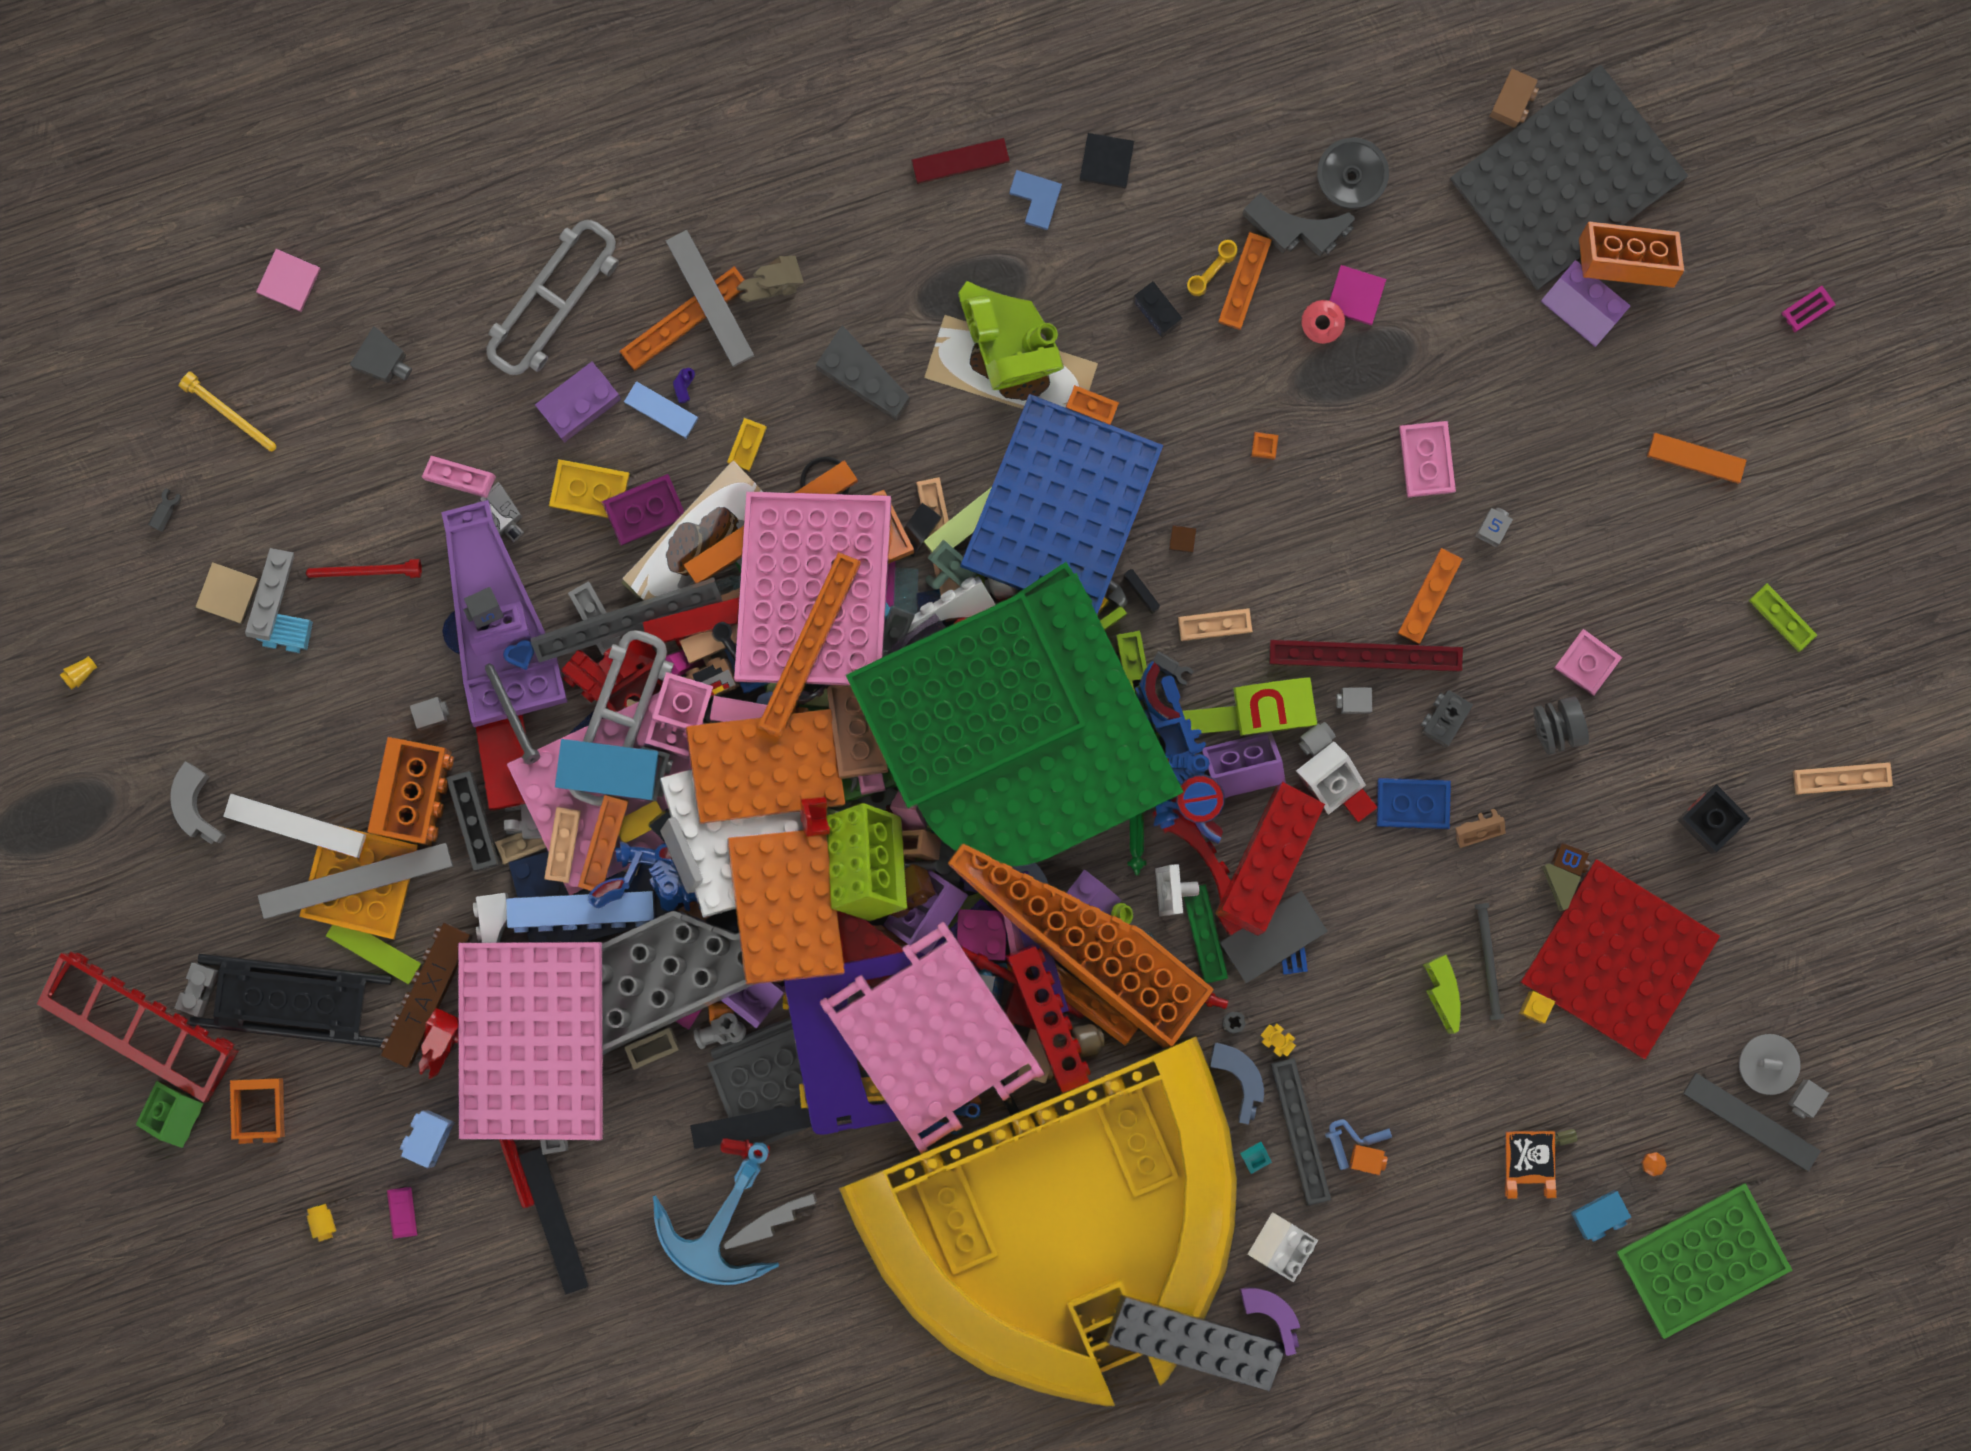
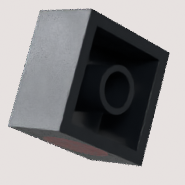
M1715 784L1710 786L1677 820L1710 854L1717 853L1751 818Z

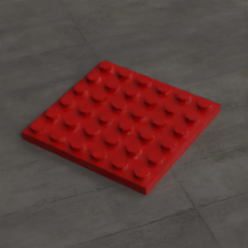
M1595 859L1576 889L1568 909L1562 912L1520 983L1536 993L1555 1001V1005L1642 1059H1646L1720 935Z

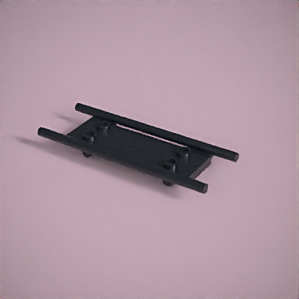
M207 954L198 955V963L218 965L221 968H219L214 1019L191 1016L190 1026L195 1027L198 1025L211 1029L381 1047L384 1038L360 1036L366 982L391 985L392 975ZM253 969V970L280 972V973H288V974H297V975L324 977V978H332V979H337V980H336V981H329V980H320V979L293 977V976H285V975L258 973V972H250V970ZM244 1020L327 1029L330 1032L245 1023Z

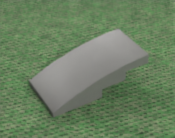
M815 1192L791 1200L765 1213L724 1244L725 1249L774 1236V1225L795 1220V1209L817 1203Z

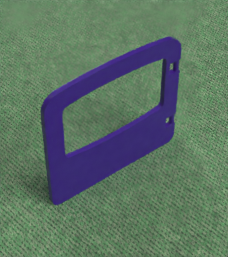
M904 952L843 963L845 973L840 975L785 981V990L811 1126L816 1134L825 1135L848 1129L899 1121L887 1102L872 1104L868 1101L856 1055L825 1012L820 1001L824 998L829 999L840 992L850 983L855 982V978L860 975L867 980L898 973L912 964ZM922 952L916 953L918 958H921L925 955ZM848 998L833 1007L836 1012L848 1005ZM851 1115L852 1123L837 1124V1117Z

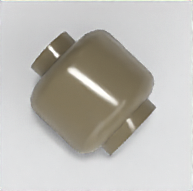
M1093 1024L1074 1027L1070 1032L1072 1039L1077 1038L1082 1050V1052L1078 1053L1080 1058L1096 1055L1101 1051V1047L1104 1046L1102 1030L1096 1028Z

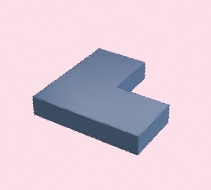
M1016 170L1009 194L1031 201L1025 224L1048 230L1062 184Z

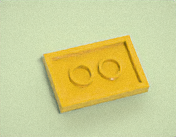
M558 459L549 507L608 518L602 501L627 491L630 473Z

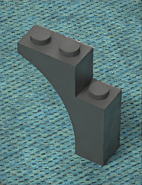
M1261 192L1244 208L1242 213L1266 238L1272 239L1271 243L1282 254L1287 249L1291 252L1300 243L1298 239L1300 237L1319 257L1324 252L1327 255L1331 253L1338 245L1335 241L1340 236L1344 238L1348 236L1354 229L1352 224L1355 221V218L1349 212L1325 220L1300 218L1279 209Z

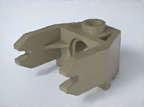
M779 256L769 265L760 267L753 274L754 277L758 278L744 280L736 289L746 292L739 297L746 302L767 299L781 294L787 296L796 293L797 288L804 283L796 256Z

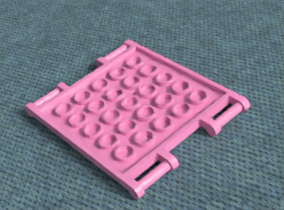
M944 921L937 925V929L911 946L908 944L902 948L912 963L873 989L870 988L863 976L860 975L855 978V982L829 999L824 998L820 1001L821 1006L829 1015L921 1154L928 1150L927 1147L953 1130L958 1131L963 1128L953 1111L985 1090L994 1086L1002 1100L1005 1101L1010 1097L1009 1094L1034 1078H1040L1045 1075L1043 1069ZM943 936L946 938L947 941L921 958L917 957L916 953ZM857 991H863L864 995L836 1012L833 1008ZM1029 1063L1032 1069L1003 1086L1001 1080ZM947 1116L950 1122L922 1139L920 1137V1132Z

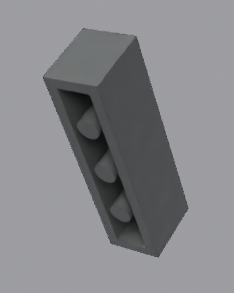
M467 771L447 777L473 870L479 872L499 866V858L474 773Z

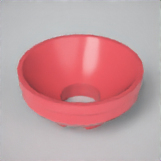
M1329 300L1313 302L1306 308L1302 316L1304 333L1309 339L1317 343L1325 344L1336 340L1342 334L1345 327V316L1342 309L1336 303ZM1325 315L1329 318L1330 325L1327 329L1321 330L1316 326L1315 321L1318 316Z

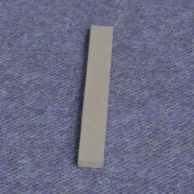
M443 843L258 895L263 918L268 919L453 867L448 845Z

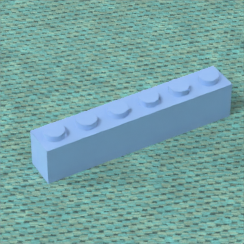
M653 891L624 893L621 899L609 902L599 909L589 903L588 895L506 898L507 928H514V933L529 932L531 927H538V932L553 931V926H562L563 930H577V925H587V929H602L601 924H611V928H625L626 923L635 922L636 927H639L656 919L655 892Z

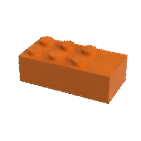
M1588 222L1579 237L1584 278L1674 288L1684 272L1679 232Z

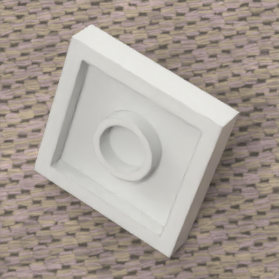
M1179 864L1155 868L1159 917L1183 913L1182 897L1198 896V882L1180 883Z

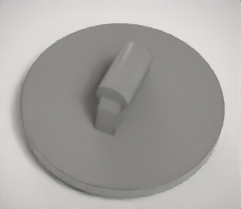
M1763 1034L1751 1039L1744 1046L1739 1058V1070L1744 1082L1751 1089L1761 1094L1775 1095L1788 1090L1797 1080L1800 1073V1057L1794 1045L1786 1038L1775 1034Z

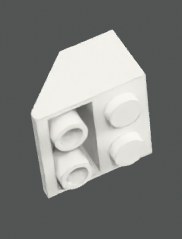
M1272 1212L1248 1255L1294 1282L1308 1257L1313 1252L1318 1240Z

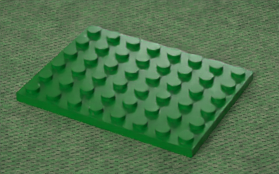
M1024 592L846 674V678L908 809L1086 726Z

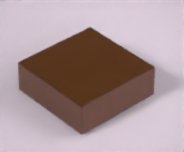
M1172 525L1169 550L1193 553L1196 528Z

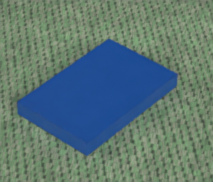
M1378 778L1376 827L1450 829L1451 781Z

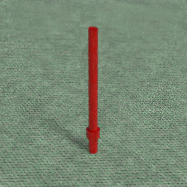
M961 946L969 960L973 963V966L980 970L986 969L1017 985L1011 971L988 960L987 956L981 953L976 954ZM1067 1003L1069 1010L1067 1012L1080 1019L1084 1017L1081 1012Z

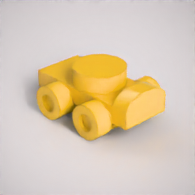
M1277 1023L1274 1027L1269 1024L1260 1035L1264 1038L1262 1043L1268 1048L1271 1045L1274 1046L1273 1052L1277 1056L1281 1057L1284 1054L1287 1057L1296 1046L1292 1043L1295 1038L1289 1033L1285 1036L1281 1034L1284 1029Z

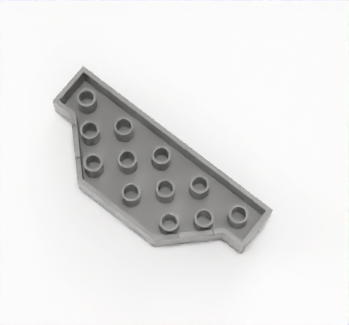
M671 911L603 943L602 1055L754 985H746L739 933L737 934L681 911Z

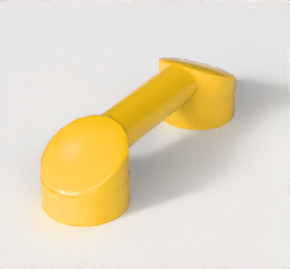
M1224 240L1219 244L1218 258L1202 276L1195 275L1188 280L1187 288L1190 294L1194 296L1205 294L1207 290L1206 284L1225 263L1232 262L1236 258L1237 245L1235 242Z

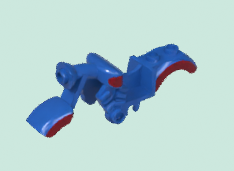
M1151 661L1143 672L1138 687L1134 688L1139 702L1142 701L1144 704V712L1151 723L1154 733H1159L1165 742V755L1181 785L1191 776L1204 775L1210 765L1209 759L1202 754L1195 756V754L1203 750L1206 743H1195L1194 739L1198 738L1202 732L1199 729L1191 730L1190 719L1185 720L1179 703L1180 694L1174 677L1170 675L1163 677L1161 684L1167 701L1172 704L1174 710L1160 702L1155 692V682L1159 674V666L1154 661ZM1170 799L1155 806L1157 815L1154 819V827L1160 825L1161 829L1175 825L1174 820L1179 818L1176 813H1173V810L1179 811L1176 802H1171ZM1213 820L1206 823H1195L1206 838L1217 844L1220 842L1223 830Z
M620 841V847L615 848L617 862H622V868L631 863L625 878H614L604 881L588 894L589 903L598 909L609 902L621 899L625 889H629L639 865L647 864L653 866L649 869V873L652 876L649 883L660 900L662 910L665 912L675 911L678 903H683L684 909L690 911V903H698L695 892L687 894L666 843L659 845L655 850L644 847H631L627 843Z

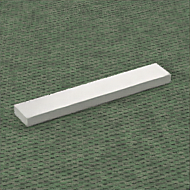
M230 794L223 816L357 858L360 857L366 838L365 834L234 794Z

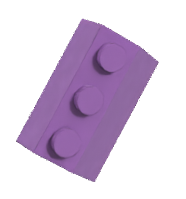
M1576 260L1541 300L1545 306L1594 347L1599 344L1630 307L1627 302L1599 279L1584 278L1582 265Z
M590 362L536 403L535 406L565 443L619 402L621 398L596 365Z
M1272 732L1204 747L1202 750V755L1206 756L1210 762L1207 774L1222 786L1225 798L1279 785L1281 782L1286 783L1283 762Z
M1085 869L1067 891V894L1080 899V901L1090 906L1097 907L1111 915L1114 905L1122 901Z
M932 870L927 871L936 894L929 898L925 904L918 905L910 910L904 917L896 918L889 915L883 924L885 928L910 946L937 929V925L943 921L948 926L968 896ZM936 940L926 948L922 949L920 952L926 955L927 953L932 951L938 940Z

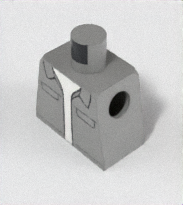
M497 482L491 488L488 497H481L476 503L488 500L494 524L500 537L506 534L515 542L524 534L516 525L522 516L504 488Z

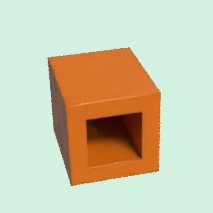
M1354 1144L1349 1168L1380 1175L1381 1171H1385L1388 1157L1384 1156L1385 1151Z

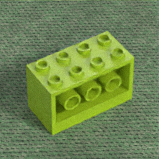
M865 803L826 816L830 827V834H827L830 860L831 909L867 921L907 909L901 817Z

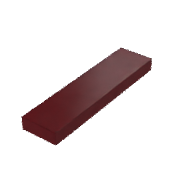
M1004 138L912 159L917 184L1010 162Z

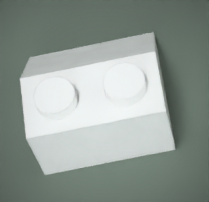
M1332 742L1296 770L1314 798L1325 804L1323 809L1328 815L1366 786L1350 757L1335 742Z

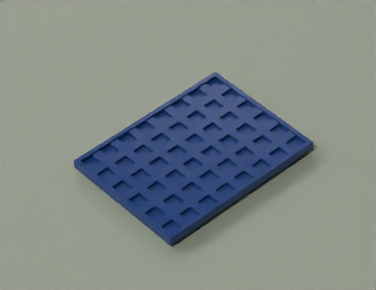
M1029 394L960 567L1022 591L1064 562H1067L1073 573H1077L1085 591L1093 601L1092 606L1096 614H1098L1163 445Z

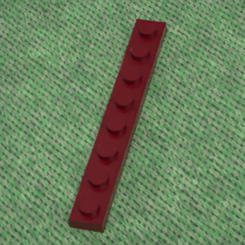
M1270 640L1269 665L1462 672L1463 647Z

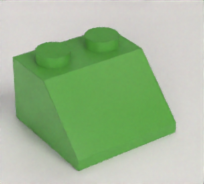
M156 1081L136 1125L161 1141L183 1148L190 1136V1131L196 1118L200 1115L203 1103L182 1091Z

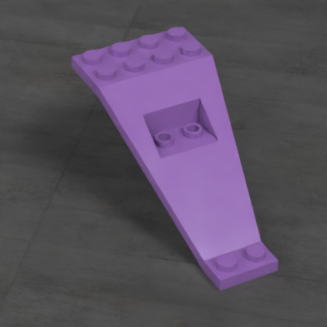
M486 500L441 512L446 532L463 684L473 726L477 727L507 719L506 713L485 671V665L488 663L494 665L517 716L566 703L567 697L557 657L539 663L534 652L527 670L507 662L504 658L503 653L506 647L510 645L517 646L523 640L531 642V638L545 634V631L494 524L489 501ZM491 587L504 617L477 629L474 620L469 622L463 609L467 608L464 598ZM508 620H512L511 623L505 624Z

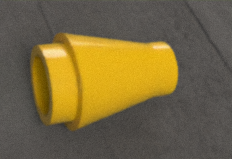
M88 656L64 668V672L60 676L72 690L75 687L79 688L97 666Z

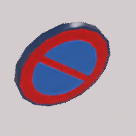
M1194 775L1187 778L1180 785L1184 793L1176 796V803L1180 813L1186 819L1195 823H1206L1214 820L1221 813L1225 803V794L1222 786L1214 778L1207 775Z

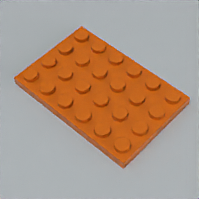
M831 709L791 714L781 738L758 728L761 717L687 726L686 734L699 824L800 812L801 799L825 797L827 808L844 806L845 798L842 778H839Z
M801 830L728 838L727 843L746 985L844 974L837 912L831 909L830 860L826 834L806 837L805 831Z

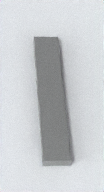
M685 230L666 240L732 366L735 367L754 357L750 346L688 231Z

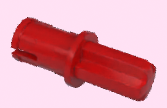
M724 1138L720 1144V1151L746 1159V1157H749V1149L754 1143H749V1140L743 1142ZM755 1150L757 1156L763 1155L761 1150Z

